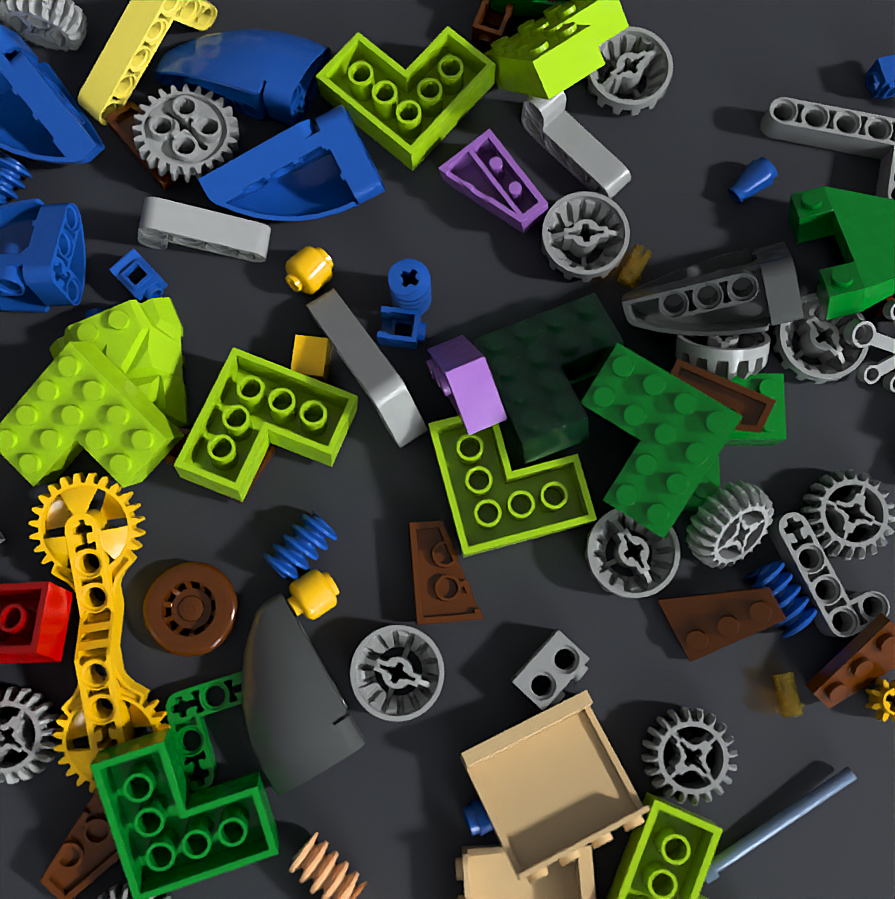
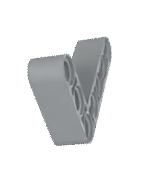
M787 97L777 98L771 103L760 122V129L764 135L772 139L881 159L876 196L889 199L895 198V118Z
M332 288L307 304L306 307L315 322L370 398L398 447L402 448L428 431L402 379L336 290Z

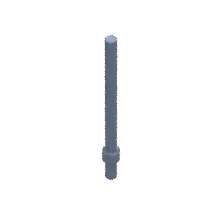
M849 767L844 768L714 856L704 882L706 881L707 884L713 882L720 877L718 874L720 871L856 780L855 774Z

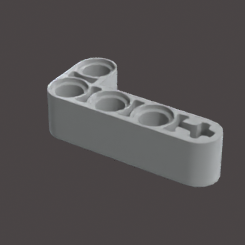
M564 91L550 100L529 96L524 101L521 121L524 128L591 192L602 194L611 199L631 180L630 172L626 166L565 111L567 99Z
M146 197L138 228V242L153 249H166L168 242L247 261L264 262L267 256L271 228L260 222L158 197Z
M791 512L773 519L772 524L768 526L769 536L778 554L784 561L787 571L793 574V582L800 584L801 590L799 594L809 597L806 607L814 606L817 609V614L813 620L822 634L830 637H850L861 632L880 613L886 617L888 616L890 605L888 599L880 592L864 591L847 596L811 526L803 515ZM790 524L793 530L786 534L784 528ZM800 540L801 545L791 546L792 543H797ZM801 551L806 552L809 556L810 564L807 568L800 564L799 555ZM818 582H821L826 589L823 599L819 598L815 591ZM865 599H868L872 605V611L869 615H866L863 610ZM836 613L842 619V626L839 630H836L832 623V618Z

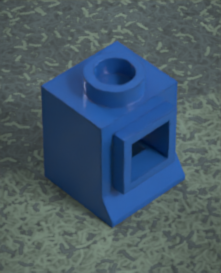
M895 54L877 58L865 74L866 88L871 92L872 98L880 97V99L895 96Z
M134 248L109 269L141 303L151 298H159L168 286L162 277ZM140 266L147 275L134 285L128 276Z
M381 306L382 325L381 331H377L379 346L417 350L418 341L424 342L427 325L426 322H421V311ZM397 325L412 327L411 336L395 335Z

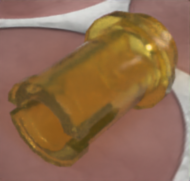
M634 245L624 267L619 268L617 280L623 286L634 288L636 284H640L642 280L641 273L652 255L648 248L644 254H641L645 246Z
M794 672L771 675L779 703L776 710L781 712L782 718L803 715L802 708L805 705L800 703Z

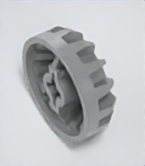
M629 26L599 45L605 65L585 77L588 79L587 89L589 94L598 97L597 104L600 107H604L606 104L613 107V113L617 115L622 110H629L632 116L638 115L642 108L646 110L652 109L657 101L665 95L673 73L672 56L663 40L649 30ZM611 67L613 71L610 72L609 78L604 81L605 74ZM645 75L647 80L646 88L640 94L637 88L641 77ZM617 93L632 94L635 98L620 99L614 95Z
M589 191L568 194L554 203L545 216L540 236L542 254L546 255L549 259V266L553 270L557 268L563 272L566 279L571 280L572 277L583 278V282H590L592 278L598 276L602 279L613 268H617L627 250L630 239L628 220L622 209L613 200L602 194ZM595 249H603L601 256L597 260L586 264V257L592 255ZM569 250L572 255L581 258V264L569 260L562 251Z
M816 293L801 297L804 319L775 326L773 335L776 336V343L773 346L774 352L780 353L783 359L781 366L784 369H792L797 373L795 378L801 381L809 379L813 380L814 384L837 381L855 370L864 360L868 351V347L859 348L849 345L843 336L844 327L849 322L855 319L865 320L862 313L859 312L826 320ZM794 332L800 336L798 343L801 351L796 354L792 346ZM817 337L821 339V343L817 342ZM804 354L810 358H818L822 364H808L802 361L800 357Z
M765 332L727 336L677 335L675 357L715 375L725 377L727 380H732L734 376L746 379L749 375H756L768 362L770 336Z
M615 508L599 518L587 535L584 553L590 569V575L597 580L602 589L622 598H642L659 592L672 580L678 569L680 545L673 527H671L663 539ZM629 530L641 534L646 541L638 536H632ZM612 537L616 543L613 550L614 559L607 562L605 551L607 543ZM648 545H650L651 548V560L649 565L646 561L649 556ZM635 546L638 552L634 554V558H626L624 552L628 550V547ZM618 563L623 568H630L634 576H622L616 573L610 566Z
M391 625L380 628L369 634L360 643L353 655L350 667L352 689L359 703L378 718L388 721H406L416 718L434 704L441 692L444 681L442 655L435 642L417 628L406 625ZM391 648H405L402 656H395L389 660L380 657ZM410 650L420 659L422 674L414 671L413 664L407 658ZM398 663L404 664L403 671L411 677H401L398 681L393 680L394 673L382 665L395 667ZM375 671L382 674L383 681L390 687L388 692L379 685ZM408 684L416 687L408 694L393 695L395 689L404 688Z

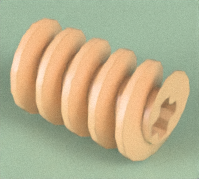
M316 831L292 858L293 862L289 871L293 873L302 868L303 873L299 881L304 883L312 878L314 881L309 892L313 894L323 889L324 892L321 899H356L368 882L364 881L356 886L359 873L353 871L345 875L349 863L345 860L335 865L339 853L335 850L325 855L329 843L324 840L316 845L315 841L319 834Z

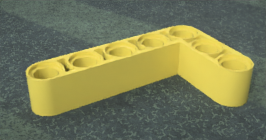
M130 0L80 90L78 104L99 123L107 125L104 117L126 104L173 20L204 31L214 23L217 17V9L207 0Z

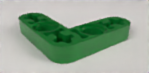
M242 671L178 691L167 700L165 706L166 715L190 790L197 792L209 788L217 780L218 767L204 716L242 704L241 691L234 693L237 701H232V689L227 682L232 679V687L240 685ZM213 686H219L225 692V699L219 706L212 705L207 699L208 690ZM199 690V702L204 709L203 712H200V705L188 708L186 710L187 716H184L182 711L176 712L175 705L180 703L179 697H182L183 701L197 699L195 691ZM189 730L196 731L201 737L200 746L196 750L187 749L183 743V737ZM203 751L206 757L198 759L200 768L202 770L208 769L209 776L204 778V784H202L200 779L194 780L193 773L198 770L196 760L189 763L187 758L194 757Z

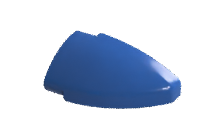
M265 29L224 31L204 35L170 49L162 55L154 75L158 83L169 87L174 85L179 91L183 90L184 84L188 85L190 92H194L198 86H201L202 95L213 91L214 101L222 97L224 98L225 107L231 106L233 111L251 118L264 120L268 113L271 119L294 126L302 122L318 90L316 75L330 61L331 49L328 46L286 32Z
M342 104L315 118L317 125H313L311 119L299 122L198 179L207 197L213 203L240 214L275 221H307L340 214L385 192L386 189L355 123Z

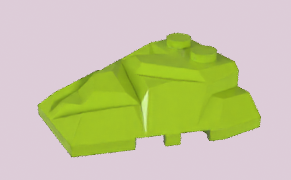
M169 297L151 298L142 303H139L137 300H128L68 326L65 329L64 336L58 338L49 348L53 359H55L70 341H91L176 427L184 428L189 426L187 388L183 380L185 356L182 354L181 347L183 326Z

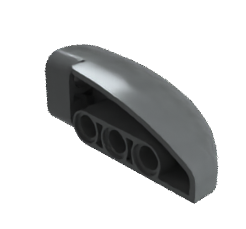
M784 242L756 248L752 256L748 248H743L709 258L658 277L622 296L624 314L631 325L656 332L677 335L727 336L766 332L771 325L774 326L804 319L794 262Z
M283 592L263 602L255 613L243 654L241 702L245 725L253 751L277 796H280L348 757L364 746L366 740L351 714L344 715L348 705L297 616L290 608Z

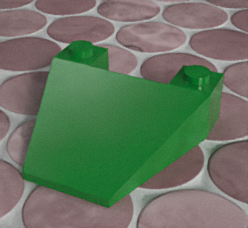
M826 186L790 194L788 220L797 244L834 235L846 263L819 270L816 294L826 320L862 312L895 294L894 199Z

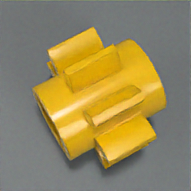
M877 679V687L865 690L869 694V703L865 707L878 711L876 714L877 720L886 721L889 717L895 722V680L888 684L885 679ZM886 698L892 700L891 704L886 701Z

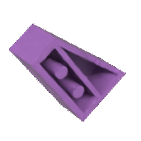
M490 128L438 168L445 183L523 234L542 221L549 211L547 201Z
M463 334L427 349L430 359L425 362L432 379H435L438 387H441L444 395L450 399L469 435L507 419L485 356Z

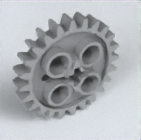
M184 84L182 92H178L176 87L171 85L170 94H166L162 89H159L160 98L156 99L149 95L148 101L150 106L140 104L141 115H134L136 125L132 126L135 137L133 139L136 149L139 150L140 158L147 160L149 169L157 167L161 177L169 171L172 181H175L179 174L184 175L186 183H189L191 175H196L197 179L203 177L202 173H210L214 170V167L219 168L224 165V160H233L232 151H238L239 129L237 118L233 117L231 106L225 107L224 98L222 97L214 101L213 91L202 95L201 86H198L194 92H190L188 85ZM187 151H188V152H191V153H189V154H181V153L187 152Z

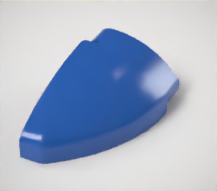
M0 24V148L41 162L56 164H86L91 162L105 149L95 128L50 65L46 62L39 64L38 57L22 37Z
M36 198L1 205L0 311L46 313L49 311L50 306L78 305L82 300L86 276L85 238L78 207L74 203L44 204L40 199Z

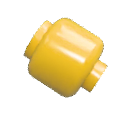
M303 247L286 262V282L295 292L302 291L306 294H314L332 279V268L334 267L332 259L320 247Z
M313 569L291 582L289 585L291 597L286 600L297 617L303 614L307 619L315 620L336 606V596L340 592L328 572L324 571L321 573Z

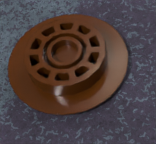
M199 561L181 562L161 572L151 583L143 605L144 622L151 638L163 650L182 657L200 656L221 645L231 633L238 611L237 596L230 580L216 567ZM194 582L200 583V589L194 588ZM185 584L187 589L181 591L179 587ZM208 589H209V590L211 591V593H212L211 596H209V594L207 593V590H208ZM172 594H175L176 597L174 598L173 602H170V597L172 596ZM214 601H215V604H216V610H214V604H213ZM168 607L171 608V612H172V615H171V616H168V611H167V608H168ZM214 616L212 623H210V619ZM173 621L179 625L176 629L171 624ZM204 626V631L199 633L198 629ZM185 629H191L189 635L183 634Z

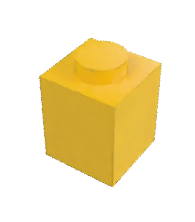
M295 335L291 370L327 384L332 351L329 339Z

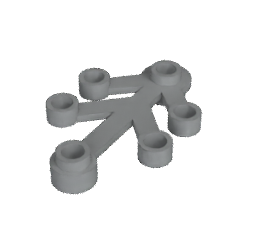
M890 300L883 307V315L886 319L893 320L895 327V315L893 314L895 300ZM861 319L852 320L843 330V336L849 345L859 348H866L872 345L893 353L875 364H861L857 369V378L862 382L874 384L881 376L886 374L883 379V387L887 391L895 393V386L893 387L895 372H890L895 369V339L877 333L874 324ZM871 369V374L867 378V372Z

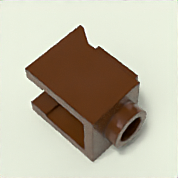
M482 0L472 25V42H475L478 48L483 51H489L492 49L491 44L494 41L507 35L513 20L514 4L508 2L505 16L490 11V0Z

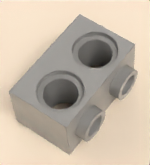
M555 629L510 680L544 711L547 707L551 708L560 703L565 696L562 690L570 681L576 683L583 677L588 670L585 664L590 658L560 630ZM561 649H567L572 655L570 666L564 669L558 668L555 664V655ZM538 675H545L549 679V689L543 694H536L531 688L532 680Z

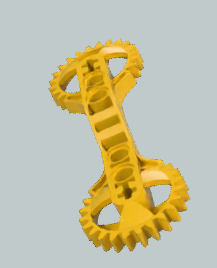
M80 472L73 475V480L69 476L60 478V485L54 483L48 486L51 494L44 493L38 496L44 505L32 508V511L39 515V518L29 521V525L37 527L38 532L29 537L30 539L40 540L41 544L34 549V552L45 551L47 554L41 563L46 564L53 561L54 566L51 574L65 581L76 593L80 621L74 663L78 684L72 697L61 708L65 714H62L56 720V723L62 727H59L53 733V737L62 741L53 749L65 754L58 761L59 765L69 763L71 766L65 775L68 777L77 773L79 778L76 785L80 786L87 780L90 782L89 792L92 793L97 786L90 764L99 750L133 740L136 727H152L154 733L170 728V725L161 724L160 722L167 714L166 711L156 712L154 710L159 700L146 701L150 690L135 682L126 673L120 647L125 606L121 582L127 569L138 558L132 550H138L143 546L135 537L146 533L145 530L137 528V523L145 520V517L135 516L134 513L141 504H130L129 500L134 493L131 491L122 494L120 492L122 486L119 483L110 486V475L103 476L98 482L97 472L88 473L86 479L84 474ZM97 489L105 491L101 510L88 509ZM127 518L128 525L111 528L109 520ZM83 524L91 525L92 532L88 529L85 530ZM65 527V536H49L48 530ZM87 542H88V544H90V543H92V542H95V543H96V544H93V545H91V546H89V547L86 546V543H87ZM90 553L99 559V568H94L90 565L88 561ZM95 587L104 591L105 601L96 598L94 594ZM95 664L102 665L107 675L102 676L98 674ZM101 698L109 700L113 709L105 708L101 703ZM88 735L90 748L75 749L73 739Z

